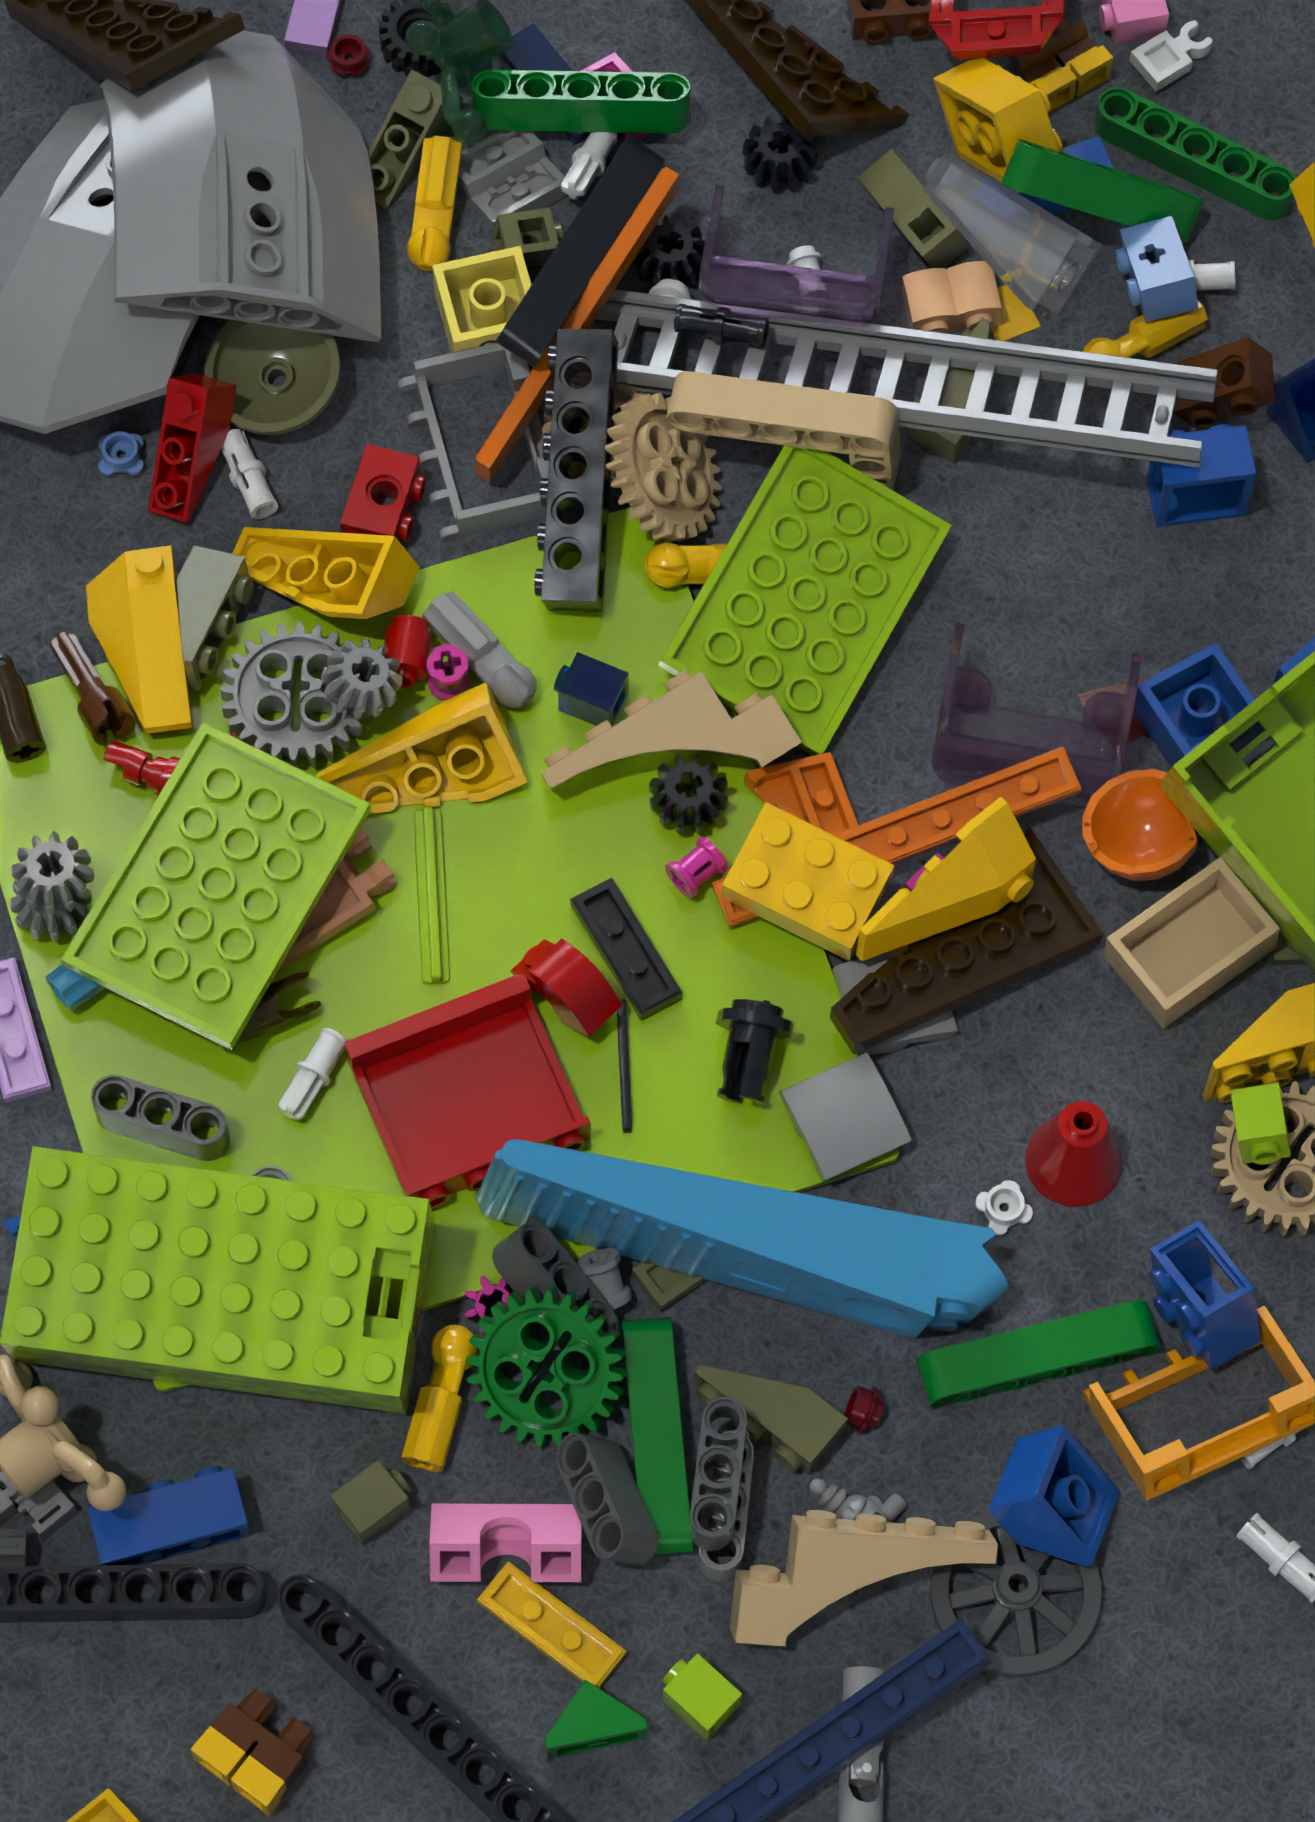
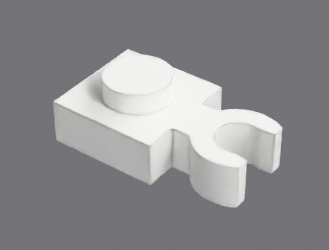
M1197 21L1186 23L1181 28L1180 35L1175 39L1165 30L1131 51L1129 61L1155 92L1191 71L1192 59L1202 58L1210 52L1213 41L1210 37L1205 38L1201 42H1194L1190 39L1197 34L1199 25Z

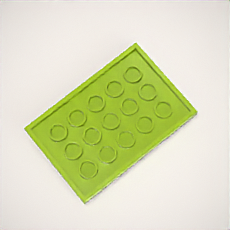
M783 446L657 666L674 676H677L686 669L692 677L702 671L720 702L736 711L734 706L758 692L762 700L772 694L802 741L796 747L811 756L823 754L952 525L827 451Z
M202 722L62 956V966L232 1050L371 811L370 803Z

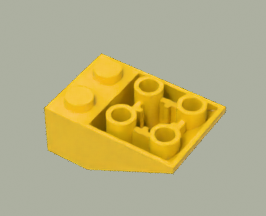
M1315 983L1286 991L1212 1063L1203 1092L1205 1101L1218 1098L1220 1103L1232 1102L1230 1090L1272 1084L1276 1081L1280 1087H1283L1292 1081V1076L1309 1072L1311 1077H1315Z

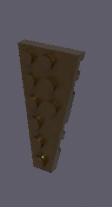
M4 0L9 16L131 91L152 85L160 75L172 69L189 65L195 56L245 30L239 13L227 12L223 16L224 18L213 17L211 9L198 7L192 12H182L179 10L177 3L160 0H123V2L116 0Z
M686 0L697 12V16L709 26L720 39L721 44L733 54L744 67V71L757 82L768 95V99L781 110L792 123L793 128L803 137L897 129L905 124L909 113L898 105L894 106L892 110L876 99L879 91L867 81L860 84L842 73L844 64L795 26L790 25L785 29L771 18L774 10L762 1L754 3L751 0Z
M1030 826L1023 834L1036 858L1032 878L1034 884L1022 900L1016 903L1011 900L998 912L895 949L891 953L890 959L874 973L867 974L831 1007L829 1018L853 1055L1101 943L1103 933Z

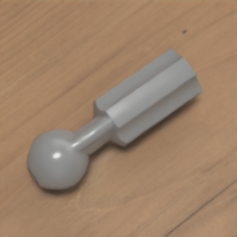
M453 591L442 593L430 603L427 610L422 614V618L428 622L429 628L444 644L455 645L466 653L468 669H471L484 683H487L498 703L506 708H520L527 705L533 699L537 684L530 668L519 663L499 642L494 633Z

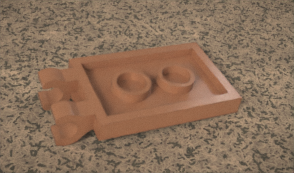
M362 827L278 971L376 910L370 897L382 895L397 885L393 878L394 873L384 859L372 865L362 874L359 873L350 860L362 856L372 848L368 842L369 837Z

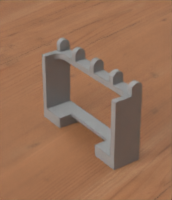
M498 343L415 361V375L404 377L398 381L400 393H407L418 389L423 407L422 411L411 413L407 417L410 428L427 424L434 450L425 451L418 456L420 466L425 467L439 464L445 489L435 491L429 495L431 505L434 507L449 503L455 525L444 527L439 531L442 542L546 518L547 506H541L540 492L462 510L429 394V386L506 369L512 394L515 397L530 374L528 363ZM536 411L523 432L540 488L541 479L548 478L549 461H544L542 427Z

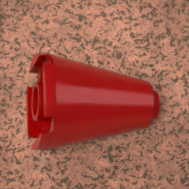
M1076 1101L1067 1105L1034 1132L1027 1145L1025 1164L1028 1178L1038 1193L1063 1206L1073 1208L1092 1205L1109 1194L1120 1176L1122 1157L1119 1145L1104 1112L1091 1102Z

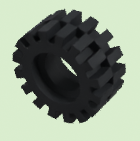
M394 0L390 3L391 12L386 9L384 10L382 22L379 21L380 47L386 63L392 61L393 70L399 72L401 68H405V76L409 75L411 69L418 70L421 75L428 77L429 69H433L436 75L442 72L443 63L447 67L453 63V55L457 56L459 50V28L456 14H452L451 6L447 2L441 6L440 0H431L430 2L426 0H403V5H400L397 0ZM415 25L427 26L436 34L434 41L422 46L410 45L404 42L402 36L408 28Z

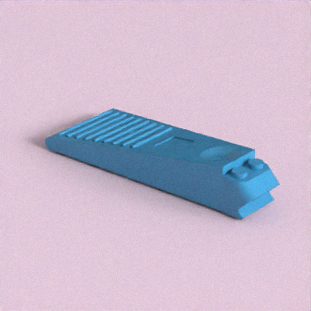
M520 1139L507 1141L503 1145L502 1150L495 1152L475 1198L479 1203L481 1213L488 1218L520 1227L528 1222H538L546 1226L555 1237L569 1240L570 1242H576L595 1249L615 1248L621 1256L641 1262L656 1263L657 1266L690 1276L699 1275L709 1281L916 1339L927 1325L929 1328L938 1331H956L958 1325L970 1323L994 1305L1008 1290V1283L1004 1274L984 1249L996 1235L992 1228L938 1220Z

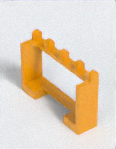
M1265 1305L1257 1309L1261 1342L1244 1352L1262 1344L1291 1388L1268 1398L1269 1412L1187 1450L1180 1439L1143 1455L1116 1410L1209 1368L1201 1356L1196 1358L1190 1356L1182 1360L1176 1349L1165 1353L1170 1366L1146 1377L1138 1379L1132 1369L1121 1373L1126 1383V1386L1105 1394L1097 1381L1082 1391V1395L1093 1416L1146 1501L1315 1424V1381Z

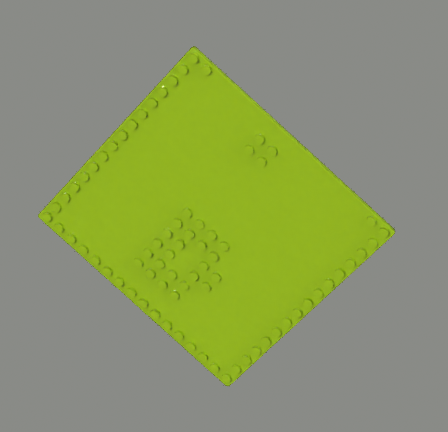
M630 508L609 513L603 612L547 610L541 601V596L535 595L534 589L535 571L537 568L543 569L544 551L538 550L537 535L420 569L404 606L368 619L327 617L301 604L237 623L233 635L230 639L224 640L218 652V662L214 672L211 675L207 674L199 691L191 690L189 687L192 728L145 734L116 673L111 669L108 662L95 665L94 668L105 686H112L119 690L134 715L136 723L132 732L123 740L116 739L111 729L105 731L108 735L106 746L98 745L94 742L77 711L81 700L66 674L26 686L35 709L46 749L40 756L32 760L15 763L6 760L0 741V885L83 1153L252 1175L257 1169L264 1166H276L287 1172L291 1181L405 1196L347 1062L345 1050L329 1075L331 1083L329 1086L321 1088L307 1113L299 1121L285 1116L278 1109L280 1099L298 1072L295 1068L297 1062L306 1059L320 1037L323 1028L333 1029L347 1040L361 1036L512 977L513 974L510 970L523 959L529 949L538 945L543 939L556 944L562 938L577 948L596 966L619 999H625L627 1014L632 1133H623L617 1011L594 1034L588 1037L564 1025L547 999L531 990V1000L584 1118L588 1116L591 1123V1139L585 1141V1145L578 1151L797 1193L897 1161L899 1156L898 1147L830 1179L821 1180L802 1136H798L779 1091L858 1056L859 1053L852 1054L829 1018L831 1007L841 999L824 948L761 917L729 929L713 891L712 882L727 876L764 806V803L745 785L743 780L747 771L756 769L754 761L739 756L708 751L646 753L610 761L573 776L551 789L540 774L548 768L544 759L566 745L574 752L588 743L583 734L605 720H608L613 727L628 718L623 710L624 708L645 695H648L653 702L668 692L663 684L675 676L657 665L694 600L688 584H679L671 588L661 587L651 582L645 573V558L648 552L655 545L665 543V538L654 540L652 529L641 532L640 517L633 520L628 518ZM571 551L564 554L560 559L559 568L564 570L575 568L581 560V553ZM453 591L494 633L509 653L519 663L530 668L536 678L537 688L533 699L527 705L520 708H506L496 701L511 735L528 783L486 801L469 803L468 799L440 802V806L432 807V809L440 810L442 814L450 967L449 982L444 984H424L421 977L414 813L416 810L424 809L425 807L424 804L395 807L390 812L369 814L362 825L363 830L369 837L368 842L372 848L362 856L350 860L359 873L362 874L372 865L384 859L394 873L393 878L397 882V885L388 892L370 897L376 910L278 971L271 983L299 972H309L308 978L285 988L278 996L276 1004L278 1010L289 1011L313 1001H320V1007L314 1011L235 1045L232 1050H223L220 1044L107 988L99 991L72 1012L56 997L45 976L62 965L61 958L75 935L63 929L59 931L60 938L56 943L52 941L50 933L46 931L37 941L32 937L31 927L23 930L18 927L16 922L18 914L11 911L9 901L17 896L12 888L16 879L12 877L11 867L13 864L20 863L17 856L19 847L34 849L31 841L33 835L38 836L42 843L49 842V836L53 830L59 834L61 843L71 836L77 839L78 850H88L91 857V862L88 866L93 868L95 875L93 882L85 884L92 895L91 903L86 905L88 911H90L158 798L157 792L147 789L146 782L139 786L123 779L124 767L103 760L107 747L113 740L152 753L153 760L157 757L169 760L172 756L181 759L202 722L230 735L228 721L231 718H224L222 704L226 703V701H223L221 698L220 687L228 685L224 679V669H235L232 663V654L236 653L247 656L244 646L245 640L259 645L262 643L261 630L264 629L273 638L278 636V624L282 623L289 634L294 633L298 622H302L304 633L311 634L314 627L320 624L322 636L325 639L333 632H339V647L349 639L359 648L362 640L368 637L371 649L377 650L384 645L386 628L391 625L392 619L395 616L414 615L422 618V614L435 598L442 593ZM428 628V630L432 634L430 648L431 655L436 647L441 646L444 643L430 628ZM447 656L443 657V662H448ZM296 659L294 662L295 690L294 698L291 699L293 707L291 730L294 732L300 729V693L303 691L301 682L302 659ZM276 668L267 671L264 675L269 678H278L285 671ZM323 669L315 671L311 676L321 679ZM468 669L470 678L469 689L484 683L471 669ZM428 671L424 681L416 683L414 687L397 690V699L393 706L390 708L383 706L381 714L376 718L371 715L370 721H359L362 724L363 735L358 737L347 734L350 740V749L348 751L335 745L333 747V761L326 758L323 753L316 754V767H312L309 764L307 757H300L297 768L317 777L316 774L442 702L435 698L429 690ZM444 671L445 676L452 675L451 671ZM449 685L450 691L453 690V685ZM722 704L731 719L737 716L734 710ZM270 711L264 714L262 718L274 721L281 718L283 714L278 711ZM316 712L309 719L321 722L328 719L330 715L325 712ZM241 733L236 734L237 739H239ZM698 753L701 757L702 767L715 762L718 766L717 776L727 779L728 789L724 794L728 796V807L725 810L719 811L720 821L716 826L704 821V830L699 835L694 831L692 825H686L684 833L679 835L676 832L675 821L662 827V824L659 822L661 812H652L650 809V798L654 795L649 792V783L653 778H659L658 767L661 763L674 768V757L677 754L684 759L685 763H691L692 758ZM283 756L282 761L290 764V758ZM684 791L687 798L692 797V791ZM706 837L722 853L727 861L728 870L722 875L718 873L713 875L697 888L698 894L689 899L671 882L666 873L665 865L670 861L678 862L696 848V841L699 838ZM611 877L683 993L681 1000L642 1021L634 1011L570 905L571 898ZM75 921L78 930L83 921ZM735 999L760 1002L763 1000L771 1001L770 1004L784 1010L783 1018L790 1020L794 1024L791 1038L776 1039L770 1074L762 1091V1096L765 1097L763 1105H757L753 1103L754 1101L742 1098V1103L740 1104L721 1099L717 1096L718 1088H722L723 1085L722 1065L729 1030L718 1026L716 1019L718 1011L723 1008H731L732 1000ZM109 1075H118L212 1104L225 1115L230 1137L229 1147L220 1158L212 1161H203L110 1132L102 1128L97 1121L91 1100L92 1088L101 1078ZM122 1097L110 1098L106 1101L103 1108L112 1111L118 1110L125 1105L127 1100ZM165 1111L156 1112L150 1117L149 1122L154 1125H162L170 1121L173 1115ZM203 1126L196 1131L194 1136L204 1140L210 1139L216 1135L218 1129L214 1126ZM466 1188L451 1194L449 1200L444 1204L432 1208L435 1228L421 1312L467 1298L465 1296L466 1291H473L478 1294L483 1289L480 1284V1277L483 1275L488 1279L489 1285H498L502 1278L494 1266L492 1258L493 1249L497 1243L516 1231L520 1226L488 1218L482 1214L479 1209V1203L475 1199L479 1190L469 1191ZM556 1237L576 1263L581 1256L596 1250L590 1246ZM371 1277L366 1315L378 1316L383 1277ZM391 1279L386 1311L387 1318L398 1319L403 1280ZM153 1380L155 1388L162 1393L188 1386V1384Z

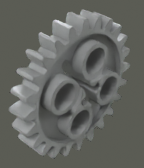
M298 622L294 633L288 634L284 625L280 623L278 624V636L272 638L263 629L260 631L261 644L256 645L249 640H245L244 646L247 656L236 653L232 654V663L235 669H224V679L228 685L220 687L221 698L223 701H226V703L222 704L224 718H231L228 721L230 734L234 732L235 734L241 733L239 740L249 745L255 743V748L266 753L269 751L272 756L282 760L283 756L289 757L290 764L294 767L298 766L300 757H307L309 764L312 767H316V754L323 753L326 758L333 761V747L335 745L347 751L350 749V740L347 734L358 737L363 735L362 724L359 721H370V713L364 710L362 717L358 720L355 719L352 708L347 707L345 711L338 713L336 706L339 699H325L324 691L328 684L322 682V679H316L311 676L315 671L322 670L328 666L327 659L331 651H341V647H339V632L335 631L325 639L322 636L320 624L314 627L311 634L304 633L302 622ZM296 659H302L301 682L303 691L300 693V729L294 732L291 730L293 722L291 699L294 698L295 690L294 662ZM276 668L285 671L278 678H269L264 675L267 671ZM359 676L358 679L364 682L366 678ZM270 711H278L283 714L281 718L274 721L262 718L264 714ZM316 712H325L330 715L328 719L321 722L309 719Z

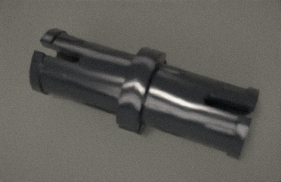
M680 303L674 318L675 333L713 338L714 343L725 344L727 340L763 348L767 343L770 328L769 318L731 313L730 308L726 307L711 310Z

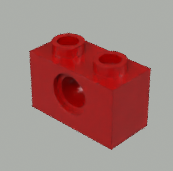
M366 444L340 521L341 533L395 536L398 541L407 542L412 531L414 519L413 515H409L412 502H421L426 486V476L421 475L419 457ZM381 498H392L395 500L389 505L375 503Z

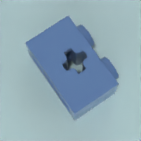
M1168 216L1119 229L1122 248L1115 250L1118 269L1121 276L1129 274L1130 279L1125 281L1128 297L1132 307L1140 305L1145 322L1198 309L1194 275L1173 217Z

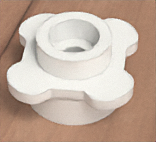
M1011 1180L1003 1181L1000 1185L993 1187L989 1193L981 1192L976 1198L975 1205L977 1210L984 1212L989 1221L988 1228H992L998 1236L1006 1234L1008 1228L1017 1223H1028L1033 1215L1032 1207L1025 1204L1019 1185ZM1006 1204L1009 1207L1008 1211H1001L1000 1205Z

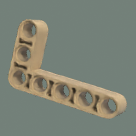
M685 371L676 375L666 416V421L673 428L689 433L849 454L850 466L894 491L901 458L898 409L891 401L876 396Z

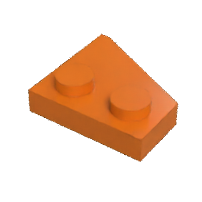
M831 752L749 770L745 774L743 779L745 785L764 804L767 802L832 835L858 826Z

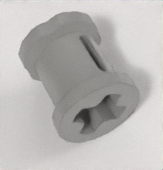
M615 1248L596 1249L581 1256L577 1265L614 1310L628 1303L632 1298V1293L629 1286L624 1285L617 1265L621 1259L618 1250Z

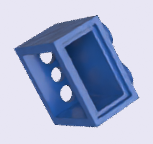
M1220 424L1208 430L1187 433L1183 430L1169 431L1168 437L1202 441V456L1200 467L1150 461L1147 484L1156 527L1246 516L1256 477L1246 425L1231 427L1227 424Z
M1200 1220L1150 1249L1153 1270L1149 1271V1277L1157 1294L1153 1298L1154 1306L1164 1322L1169 1324L1173 1321L1181 1331L1180 1338L1192 1357L1201 1356L1209 1368L1213 1370L1261 1342L1255 1288ZM1209 1254L1237 1287L1236 1291L1227 1295L1213 1278ZM1199 1296L1203 1297L1206 1300L1205 1303Z

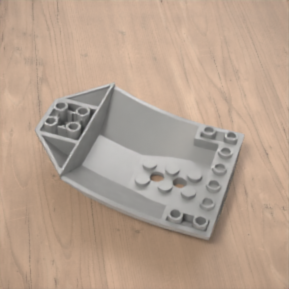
M243 30L195 56L189 65L172 69L160 75L152 85L143 89L131 91L111 78H108L100 85L99 88L103 89L107 113L113 176L114 302L379 342L381 340L378 224L371 166L365 142L355 122L274 36ZM250 172L264 174L270 181V190L261 192L253 189L248 183L247 174ZM260 212L264 214L270 221L271 227L258 226L252 220L250 213Z
M104 99L70 106L23 164L0 197V421L42 434L167 394L166 386L169 377H171L185 343L199 317L197 314L114 302V200L102 207L91 205L93 200H101L109 195H113L111 148ZM250 172L247 174L248 183L253 189L261 192L270 190V181L264 174L260 172ZM250 213L254 223H256L259 220V218L262 216V213Z

